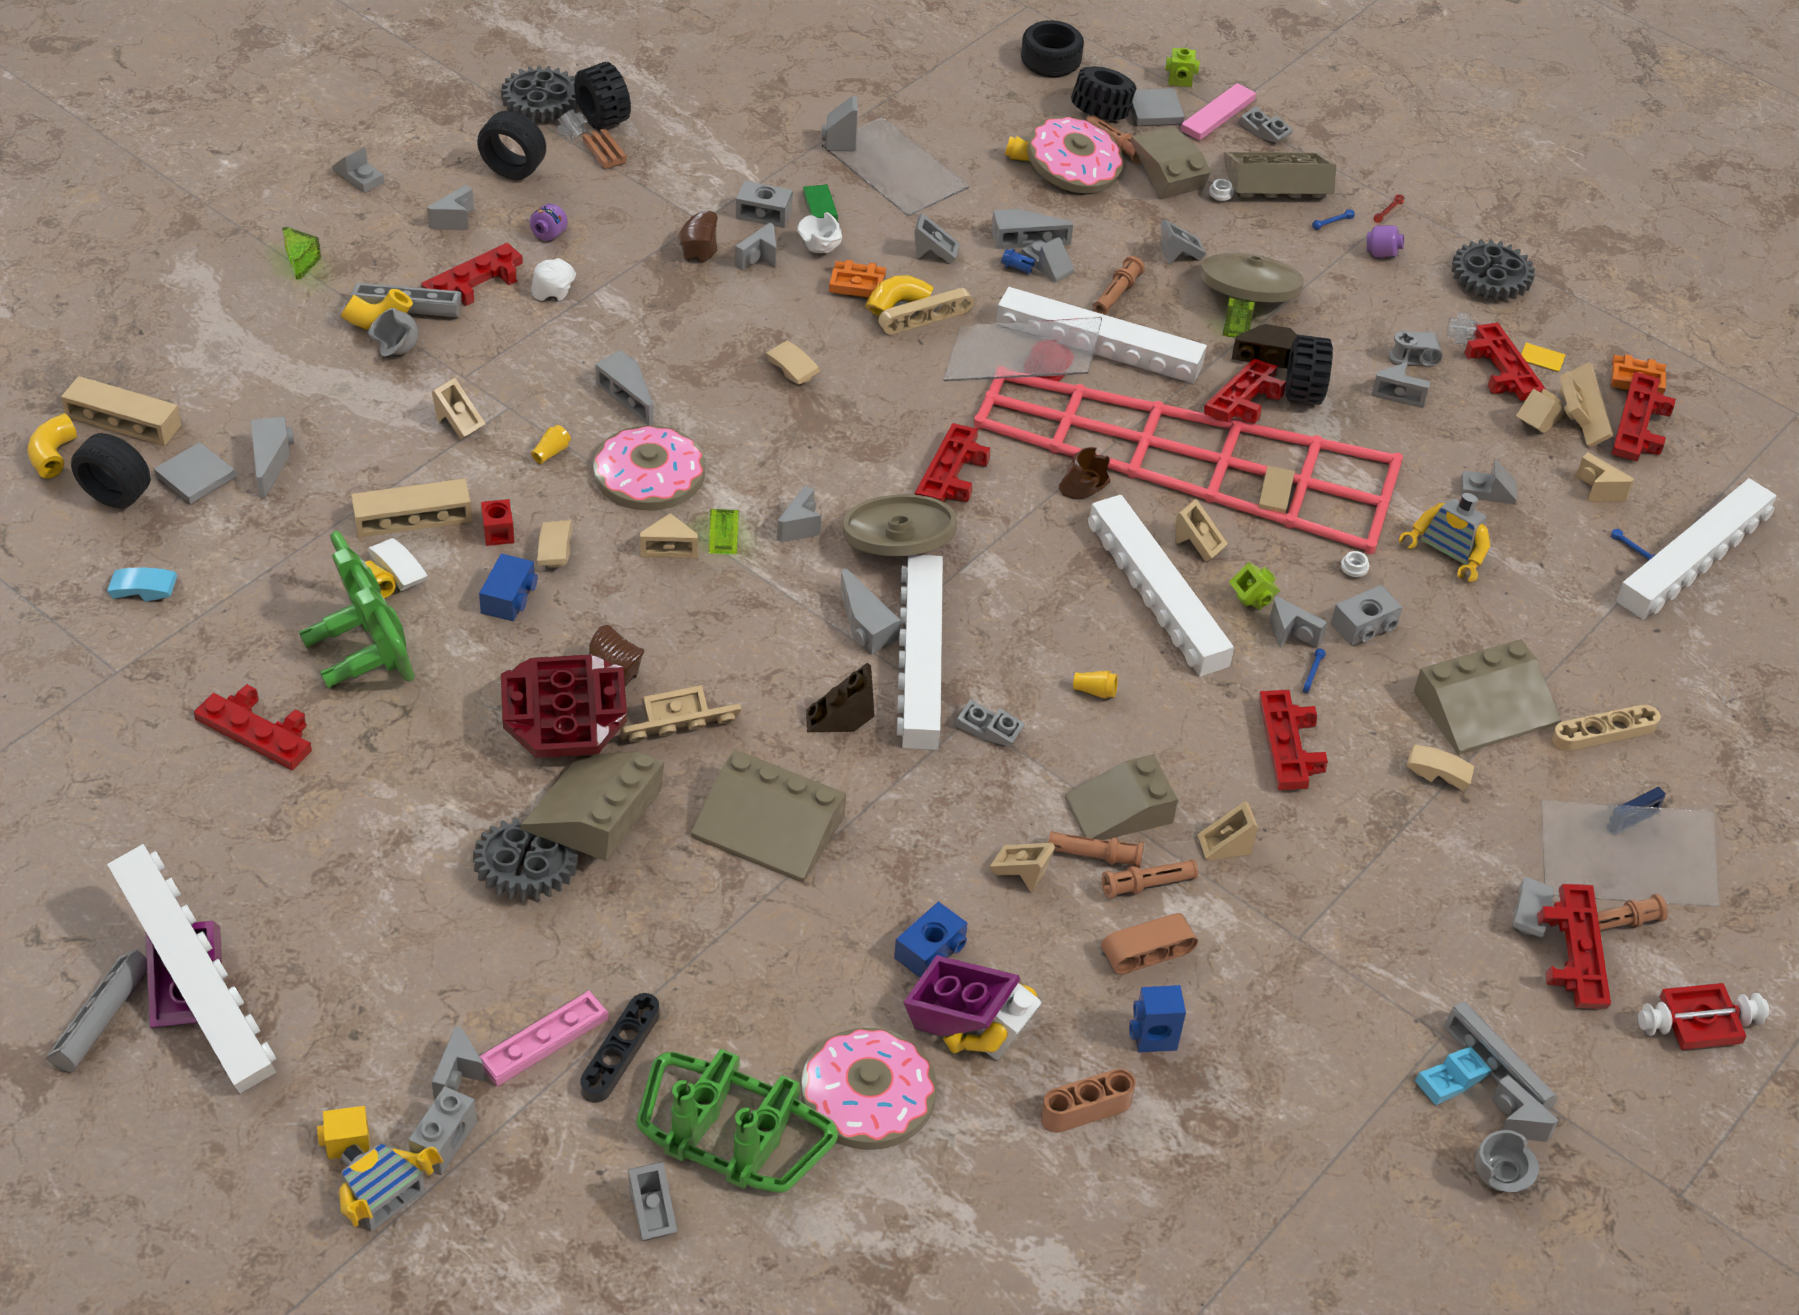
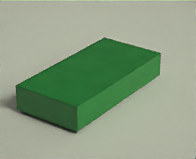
M828 184L804 186L803 196L809 214L817 218H824V213L828 212L838 222V214Z

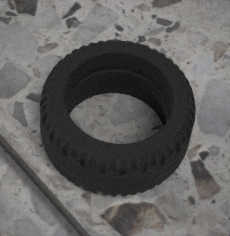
M1055 20L1040 21L1025 30L1022 38L1021 58L1026 67L1039 75L1048 77L1065 76L1074 72L1080 66L1084 40L1081 33L1070 24Z
M501 111L494 114L480 130L477 139L478 151L488 167L497 174L510 179H523L531 175L543 161L547 150L546 141L540 128L527 116L514 111ZM499 134L508 136L516 141L523 149L525 156L510 151L502 143Z
M97 433L90 436L75 451L71 458L72 472L78 484L95 500L110 507L127 508L131 506L145 492L151 481L149 467L141 454L129 443L111 434Z

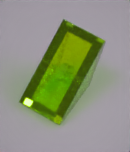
M282 227L284 246L296 280L302 279L321 259L319 238L289 227Z
M1229 297L1222 336L1235 338L1237 335L1250 330L1255 301Z
M710 509L709 553L737 554L739 510Z

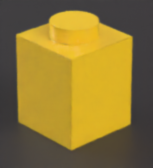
M365 1106L323 1111L324 1125L317 1126L319 1147L326 1146L328 1159L341 1158L343 1152L354 1144L358 1145L364 1153L370 1150Z

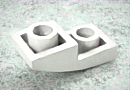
M394 538L371 546L367 550L377 566L394 576L395 584L400 591L424 582L428 576L413 555Z

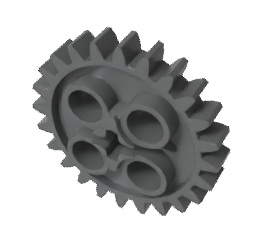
M539 65L537 70H533L529 66L526 72L519 69V75L511 73V78H505V83H502L501 99L503 100V106H507V111H514L531 117L533 122L536 118H540L541 122H544L545 118L554 121L555 116L562 119L563 113L570 115L571 109H577L578 103L574 89L575 77H568L567 71L560 73V68L552 71L550 66L542 69Z
M1480 239L1478 245L1470 241L1469 246L1463 244L1462 249H1457L1456 255L1453 258L1451 272L1454 273V279H1459V286L1466 285L1465 291L1474 290V296L1481 293L1484 299L1492 296L1494 301H1497L1498 297H1502L1504 301H1507L1508 296L1517 299L1518 294L1524 296L1525 291L1530 290L1535 277V268L1532 267L1533 261H1527L1528 255H1520L1521 249L1512 250L1511 244L1505 247L1502 241L1494 244L1492 239L1485 244Z
M516 817L513 818V822L510 825L502 820L500 829L491 825L489 833H481V840L476 841L475 850H473L474 872H478L479 881L486 880L487 889L496 886V895L507 891L508 899H512L515 894H520L522 901H525L527 895L530 894L535 900H538L539 893L542 892L546 896L551 897L552 888L561 892L562 883L569 885L571 876L576 874L577 850L521 830L522 823ZM532 841V843H531V851H528V852H527L528 846H529L530 842ZM524 865V869L521 875L519 876L520 866Z

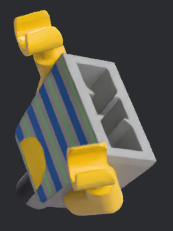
M1463 493L1460 501L1451 499L1446 504L1438 503L1426 510L1412 526L1413 530L1411 532H1404L1399 537V543H1402L1407 536H1411L1413 542L1407 549H1414L1418 544L1417 537L1423 535L1421 541L1464 564L1457 572L1460 579H1463L1466 571L1471 570V575L1468 578L1469 582L1477 580L1478 572L1476 568L1481 566L1491 546L1488 528L1485 526L1487 518L1483 513L1475 510L1478 498L1471 493Z
M378 1144L367 1153H364L358 1145H351L341 1156V1160L347 1167L341 1173L343 1184L339 1188L340 1211L343 1216L351 1220L353 1227L359 1226L358 1221L363 1219L367 1227L373 1231L425 1192V1185L421 1171H425L429 1176L434 1172L432 1166L437 1163L442 1164L444 1160L435 1147H427L420 1153H413L395 1148L390 1149L384 1144Z

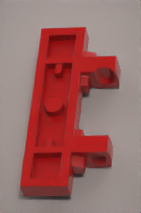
M504 243L422 282L421 287L425 289L461 292V302L467 306L474 303V290L472 287L496 276L500 277L508 285L517 282V269L515 267L523 264V258L509 243Z
M1498 322L1475 326L1473 334L1476 339L1467 342L1464 354L1468 360L1470 358L1480 359L1483 356L1487 359L1491 358L1501 373L1500 376L1491 375L1487 387L1492 394L1504 393L1507 390L1511 393L1515 392L1519 400L1523 401L1528 398L1533 388L1540 393L1543 389L1546 390Z
M1253 359L1204 405V414L1214 417L1218 421L1228 422L1235 416L1236 418L1241 417L1245 422L1255 424L1261 416V405L1250 401L1255 395L1265 393L1267 398L1277 400L1284 396L1286 382L1274 378L1277 374L1278 366Z
M1634 371L1611 452L1612 455L1638 462L1641 452L1661 454L1666 437L1650 433L1647 427L1651 414L1656 413L1657 415L1670 417L1676 399L1663 396V394L1657 391L1660 378Z
M956 423L951 424L917 487L915 495L935 498L942 502L946 498H954L957 501L964 502L969 501L972 495V483L959 480L957 477L964 463L969 464L971 461L973 465L986 467L990 460V447L976 443L978 429Z
M248 684L237 691L236 696L230 695L227 699L213 692L194 711L195 720L292 771L312 751L311 743L301 738L303 735L302 731L307 727L305 714L295 709L285 717L283 723L277 721L276 724H273L252 713V707L259 699L257 689Z
M1289 689L1260 691L1259 702L1278 790L1308 789V776L1326 773L1328 763L1326 752L1306 753V750H1302L1298 731L1300 728L1316 726V707H1299V705L1292 704Z
M1562 884L1559 887L1560 902H1555L1553 904L1554 907L1543 906L1540 912H1537L1538 925L1542 923H1548L1551 927L1559 925L1560 932L1565 931L1569 959L1564 964V969H1556L1554 966H1551L1545 972L1546 983L1551 986L1565 985L1566 991H1573L1575 1008L1607 1009L1611 1005L1594 886Z

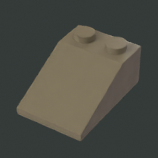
M1175 126L1132 136L1130 139L1160 199L1203 189L1212 173L1202 152Z
M1154 754L1127 760L1065 794V799L1084 837L1107 840L1172 824L1178 799Z

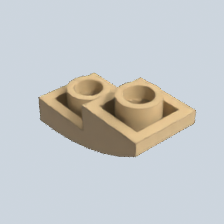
M788 340L766 352L768 361L782 368L785 378L798 385L809 382L814 375L820 372L816 363L799 347Z
M571 520L543 522L538 545V566L547 565L549 568H557L567 564L571 553L569 540L573 532Z
M1414 744L1411 747L1407 762L1408 768L1430 782L1439 775L1448 784L1454 785L1462 791L1471 784L1474 765L1448 752Z

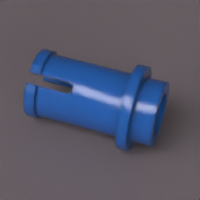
M1012 248L1011 250H1005L1001 263L1005 265V268L1010 266L1030 275L1035 259L1016 253L1015 249Z

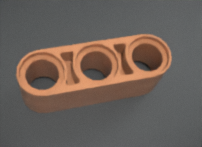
M1174 913L1116 931L1105 937L1101 943V948L1115 973L1122 975L1188 954L1195 949L1198 939L1182 913Z
M1114 1069L1048 1091L1044 1097L1041 1113L1042 1125L1050 1132L1058 1133L1127 1111L1133 1099L1136 1085L1135 1077L1127 1070Z

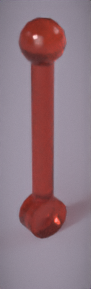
M1400 194L1396 195L1394 201L1381 213L1374 215V221L1377 223L1382 222L1383 217L1397 204L1404 203L1405 197Z

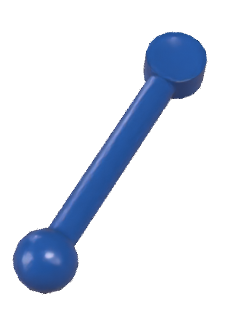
M1347 209L1344 214L1323 221L1315 220L1312 223V227L1315 230H1319L1323 225L1344 218L1353 219L1355 212Z
M1612 530L1611 537L1614 540H1621L1647 558L1648 561L1655 556V554H1649L1623 536L1622 530Z
M1322 648L1316 649L1314 652L1315 660L1303 688L1305 693H1309L1319 663L1326 656V652Z

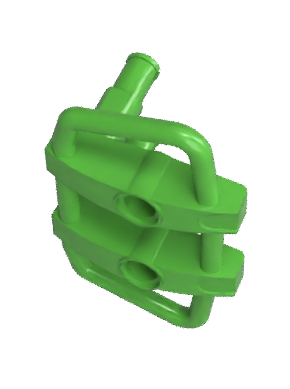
M333 531L330 539L336 553L332 555V558L352 604L322 618V621L298 631L306 648H309L328 637L334 638L362 624L365 631H369L374 644L345 657V660L321 670V676L328 689L352 676L355 678L382 664L385 665L388 671L397 668L405 681H412L415 678V674L406 649L404 629L395 610L382 597L380 586L370 567H367L359 555L350 549L339 531Z
M723 1049L719 1050L712 1062L678 1052H666L659 1055L652 1063L636 1123L638 1129L655 1144L663 1147L664 1153L680 1161H683L685 1158L726 1175V1181L743 1189L748 1185L755 1189L783 1193L790 1190L837 1141L838 1130L835 1123L828 1117L797 1100L801 1091L800 1082L781 1075L774 1086L739 1072L740 1057ZM674 1065L702 1074L696 1084L693 1085L690 1082L688 1089L687 1080H680L673 1085L674 1104L671 1108L672 1128L669 1134L664 1133L650 1122L664 1069L667 1066ZM733 1083L765 1097V1099L756 1111H752L751 1117L750 1108L748 1107L742 1108L736 1113L734 1153L729 1162L696 1147V1145L712 1123L719 1118L720 1109ZM701 1102H709L710 1104H708V1105H701V1104H699V1103H701ZM791 1113L824 1132V1136L781 1179L757 1174L773 1150L779 1146L781 1136ZM768 1128L771 1129V1131L763 1132L760 1131V1129Z

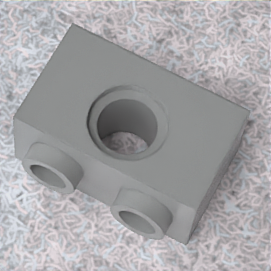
M744 181L736 198V219L766 225L772 223L776 227L785 228L792 212L793 190Z
M1380 585L1337 603L1331 625L1351 646H1354L1360 642H1367L1381 633L1390 632L1395 629L1399 623L1402 606Z
M444 1086L409 1137L410 1152L420 1153L427 1147H435L444 1162L432 1166L435 1173L443 1174L477 1123L475 1099Z

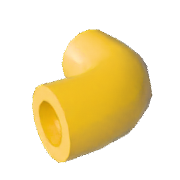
M910 275L892 276L878 284L871 293L865 307L869 312L879 317L882 312L894 307L899 301L910 303L930 297L933 286Z
M398 289L389 290L383 301L377 304H370L353 294L340 317L355 326L369 330L372 323L386 310L395 308L396 310L408 313L413 302L407 294Z
M66 413L53 417L38 426L29 438L27 455L33 468L42 478L50 479L60 474L65 466V461L57 452V448L77 438L76 429Z

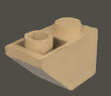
M1533 388L1516 417L1544 434L1563 418L1566 412L1561 406L1563 401L1558 399L1556 395L1545 389L1540 393Z

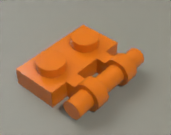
M847 259L845 262L835 261L829 283V292L869 298L878 284L884 281L887 267L877 266V263L870 262L868 265L854 263V260Z
M1624 354V356L1613 355L1610 387L1629 390L1635 371L1660 378L1657 391L1664 395L1666 389V364L1657 363L1655 359L1649 358L1647 361L1635 359L1633 355Z

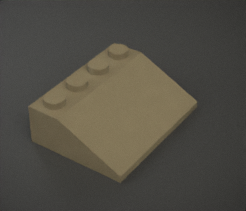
M1224 152L1230 182L1234 191L1239 193L1240 197H1254V193H1263L1264 197L1269 198L1278 197V194H1287L1291 198H1301L1302 194H1312L1311 197L1326 198V194H1334L1336 164L1321 153Z
M1522 639L1423 667L1420 669L1414 693L1458 755L1556 726L1561 722L1539 663Z
M734 749L714 782L691 832V837L804 883L845 817L846 793Z
M639 752L578 755L523 821L521 830L607 861L661 791L664 761Z

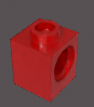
M510 499L481 502L486 546L515 543Z

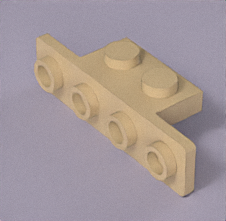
M1587 362L1570 372L1568 371L1560 375L1562 387L1559 388V392L1567 403L1564 406L1565 412L1571 420L1575 419L1582 427L1586 444L1591 448L1611 438L1613 432L1592 364Z
M702 685L644 696L642 702L647 722L622 727L620 738L621 740L629 739V742H638L646 739L649 734L658 733L659 736H668L676 733V729L688 727L689 730H697L705 727L706 723L717 721L718 724H727L735 721V717L739 716L742 710L741 705L734 704L708 710Z

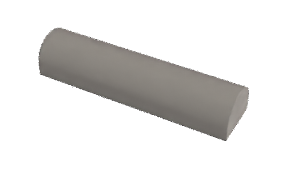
M356 283L350 296L351 298L354 294L370 304H377L383 301L389 290L398 289L407 294L413 302L412 307L408 311L409 314L458 318L461 311V292Z
M136 949L119 957L48 1053L46 1059L50 1063L66 1072H73L146 973L147 958Z
M1466 1002L1453 1006L1444 1028L1464 1049L1471 1046L1491 1068L1490 1076L1497 1083L1509 1075L1549 1111L1556 1103L1558 1096Z

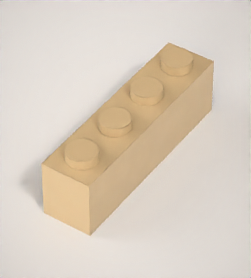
M78 376L61 396L64 412L70 419L158 445L166 446L181 427L178 405Z
M466 478L351 494L358 538L472 522L471 501Z

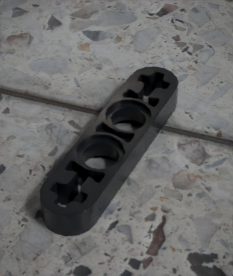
M640 993L631 999L583 1072L580 1079L581 1095L588 1102H602L610 1096L658 1021L659 1001L654 995ZM646 1007H650V1010H645L641 1015V1022L638 1021L639 1009L644 1010ZM626 1029L634 1030L638 1034L632 1040H625L619 1036ZM609 1054L618 1055L622 1059L616 1065H607L603 1061ZM600 1073H602V1086L597 1085L594 1089L590 1088V1084L595 1085L600 1078Z

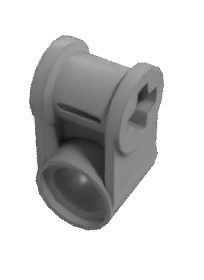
M1399 331L1395 334V345L1389 352V359L1394 364L1408 363L1407 365L1430 367L1437 365L1442 360L1443 354L1438 338L1434 333Z

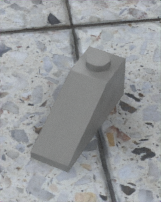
M1021 209L993 210L991 231L997 249L1024 248L1040 239L1047 243L1057 237H1060L1064 245H1071L1073 222Z
M621 350L596 363V385L647 425H652L653 402L638 363Z
M285 416L251 420L256 479L260 498H266L290 457L289 444H294L292 427H286Z
M847 568L841 570L840 591L856 643L861 647L863 646L872 655L899 640L900 619Z

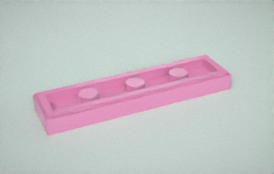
M1236 83L1181 124L1180 131L1200 141L1253 102L1256 93Z
M587 991L480 1055L484 1072L496 1086H499L608 1020V1011L590 991Z

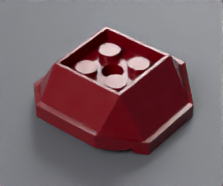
M592 654L530 658L520 663L513 670L509 669L501 674L503 729L535 758L599 754L627 722L623 667L617 664L612 665Z

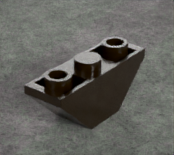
M1269 324L1260 325L1235 337L1231 359L1245 362L1257 359L1287 369L1292 343L1298 334L1287 327Z
M866 663L857 671L851 673L848 678L836 687H833L826 695L806 709L807 733L855 732L875 717L870 664Z

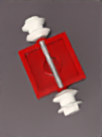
M1724 983L1665 988L1661 991L1659 996L1661 1002L1656 1005V1009H1653L1649 1003L1643 1005L1642 1010L1638 1013V1023L1640 1028L1645 1030L1649 1036H1653L1656 1029H1659L1663 1035H1666L1672 1026L1681 1050L1743 1044L1747 1036L1742 1025L1745 1027L1749 1026L1752 1019L1757 1025L1764 1024L1765 1019L1769 1016V1006L1759 993H1753L1750 1000L1745 994H1740L1735 1005H1733Z

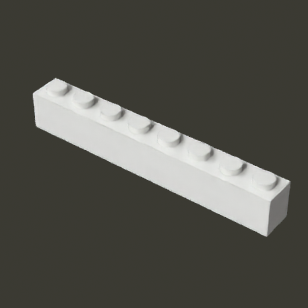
M1012 287L1007 288L998 304L997 326L1051 342L1055 340L1061 345L1194 384L1204 363L1207 347L1205 344Z
M1748 478L1622 583L1616 602L1642 620L1652 613L1657 614L1668 599L1673 600L1676 598L1682 587H1689L1700 572L1705 573L1708 571L1714 560H1721L1731 546L1736 547L1742 541L1746 533L1752 534L1762 520L1767 521L1775 510L1773 503L1777 495Z
M1118 495L1092 503L1090 516L1088 517L1090 529L1096 532L1105 550H1109L1118 568L1124 571L1129 578L1131 586L1140 593L1146 607L1153 611L1159 625L1166 629L1171 636L1173 644L1179 647L1185 656L1187 664L1194 668L1199 677L1230 667L1234 646L1124 497Z
M909 555L907 566H902L901 583H906V587L901 586L900 604H906V608L901 607L900 625H905V629H900L899 646L905 647V651L899 650V668H904V673H899L898 690L904 692L903 695H898L897 713H903V718H897V736H902V748L938 750L943 556Z
M142 844L108 863V867L238 1092L241 1094L277 1073L271 1063L277 1059L267 1041L260 1044L255 1034L260 1032L258 1025L251 1014L244 1017L239 1006L243 1005L244 1001L235 986L230 989L227 988L223 981L228 976L219 959L212 962L207 952L213 948L203 931L198 934L195 933L191 925L197 921L187 904L180 907L176 897L180 896L181 893L172 878L165 880L160 871L166 867L157 852L154 851L150 854L145 845Z

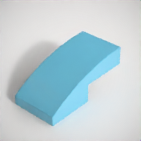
M158 568L118 569L114 571L107 592L113 599L139 594L145 602L171 596L178 575L175 571Z
M1470 1046L1449 1054L1443 1064L1419 1072L1415 1082L1436 1106L1471 1088L1490 1075L1492 1070Z

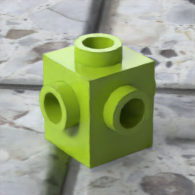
M1172 48L1171 57L1166 58L1165 71H1169L1168 85L1192 87L1193 76L1198 74L1200 60H1196V50Z
M1250 562L1229 581L1237 592L1236 597L1246 607L1252 605L1259 610L1269 605L1281 591L1274 583L1276 577L1266 567L1260 569Z

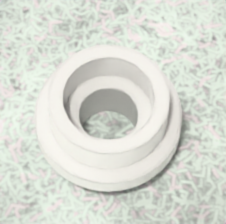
M1217 179L1210 186L1209 194L1217 201H1226L1233 197L1234 189L1230 181Z
M1351 551L1341 561V569L1349 576L1362 577L1369 571L1368 558L1362 552Z

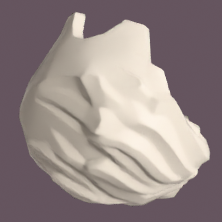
M828 212L824 213V218H817L813 215L806 216L797 226V232L811 252L829 253L841 243L842 234L839 223Z
M559 258L545 260L537 264L531 284L532 296L539 301H544L549 296L557 297L558 301L563 300L571 287V282L575 279L576 272L574 268Z

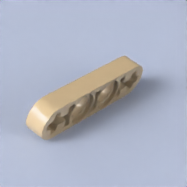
M958 288L889 308L881 313L878 322L886 334H897L967 313L974 305V298L967 289ZM943 304L939 310L933 312L938 305ZM920 311L917 316L910 318L914 312Z
M1638 705L1562 721L1554 729L1552 742L1560 750L1573 751L1647 735L1655 732L1661 715L1653 706ZM1612 722H1622L1627 728H1617ZM1586 727H1594L1600 731V734H1592L1586 730Z

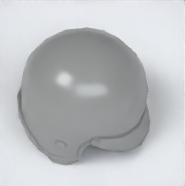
M390 308L379 315L368 330V335L380 345V354L382 356L402 355L409 352L417 343L419 332L416 322L409 314L395 308Z
M1512 1130L1496 1131L1487 1136L1475 1153V1167L1481 1180L1497 1191L1518 1192L1530 1187L1538 1176L1539 1163L1536 1156L1527 1148V1139L1522 1134Z

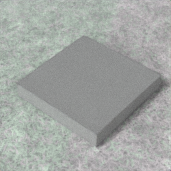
M1175 88L1136 90L1131 109L1137 126L1171 125L1184 122L1185 116Z
M201 442L154 468L155 476L189 504L236 477L235 469Z

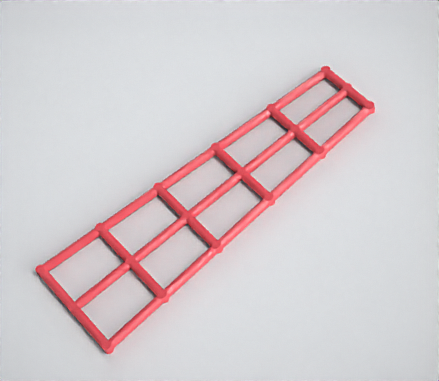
M1004 367L997 368L991 386L986 392L977 415L974 417V427L976 429H986L1048 449L1051 453H1061L1070 457H1074L1077 452L1082 450L1081 448L1063 443L1070 425L1137 442L1138 445L1130 464L1110 458L1107 468L1127 474L1129 478H1139L1205 499L1207 503L1221 504L1283 524L1289 529L1296 528L1362 549L1367 554L1375 553L1403 460V455L1397 452L1392 454L1323 439L1319 435L1308 436L1244 422L1240 418L1230 419L1228 422L1218 421L1214 417L1205 415L1202 412L1165 405L1161 401L1151 402L1086 388L1082 384L1072 385L1008 371ZM1004 381L1072 396L1065 412L998 395ZM1082 398L1150 412V415L1141 433L1077 416L1075 413ZM998 405L1058 421L1060 424L1054 438L1050 439L987 419L992 406ZM1165 415L1230 429L1221 454L1153 436L1160 416ZM1240 432L1309 447L1301 473H1294L1292 484L1296 485L1287 514L1258 508L1259 505L1218 492L1227 467L1264 477L1266 475V465L1232 457ZM1148 446L1216 463L1217 465L1208 489L1141 468L1140 466ZM1320 449L1390 464L1381 495L1311 478ZM1307 488L1377 506L1367 539L1298 518Z

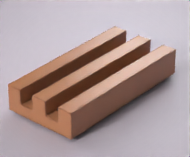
M605 128L600 129V134L597 131H593L592 136H589L587 133L583 134L584 144L604 169L627 163L626 154ZM595 142H597L598 145L601 147L602 152H601L600 149L597 147V145L595 144Z

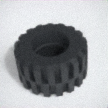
M605 61L576 72L574 78L576 100L583 116L594 129H604L629 119L631 113L629 91L622 75L614 65Z
M1099 66L1084 67L1078 73L1071 101L1078 109L1088 115H1095L1104 120L1125 119L1129 114L1137 87L1130 78L1113 69Z
M1306 335L1296 336L1292 343L1286 375L1285 392L1288 401L1316 405L1322 404L1327 394L1332 368L1333 346L1331 339Z

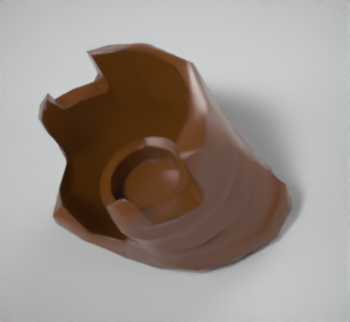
M708 210L693 215L680 230L676 241L681 245L684 258L687 261L697 256L702 263L712 258L717 252L716 227L718 217L715 212Z
M1097 447L1083 448L1077 452L1067 473L1059 484L1060 492L1072 499H1084L1101 491L1110 483L1107 473V467L1110 463L1109 456L1096 454Z
M604 625L599 627L593 635L589 644V655L592 654L602 658L612 665L622 666L624 669L625 686H627L632 678H636L638 675L644 649L628 642L612 626Z

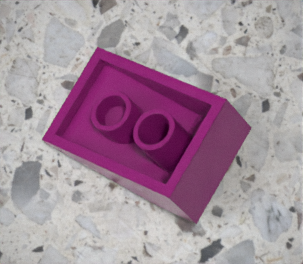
M213 920L193 923L191 926L195 933L198 934L203 931L213 948L207 952L212 962L219 959L222 964L220 926ZM145 931L150 1028L198 1023Z
M936 955L903 1003L916 1030L939 1036H947L987 1029L1021 979L1016 974Z

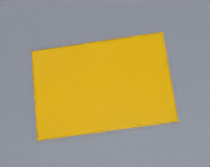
M1527 342L1521 353L1526 362L1560 372L1566 354Z

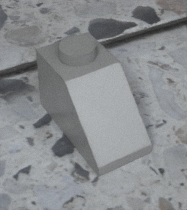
M851 96L827 115V125H822L821 140H826V150L856 151L857 96Z

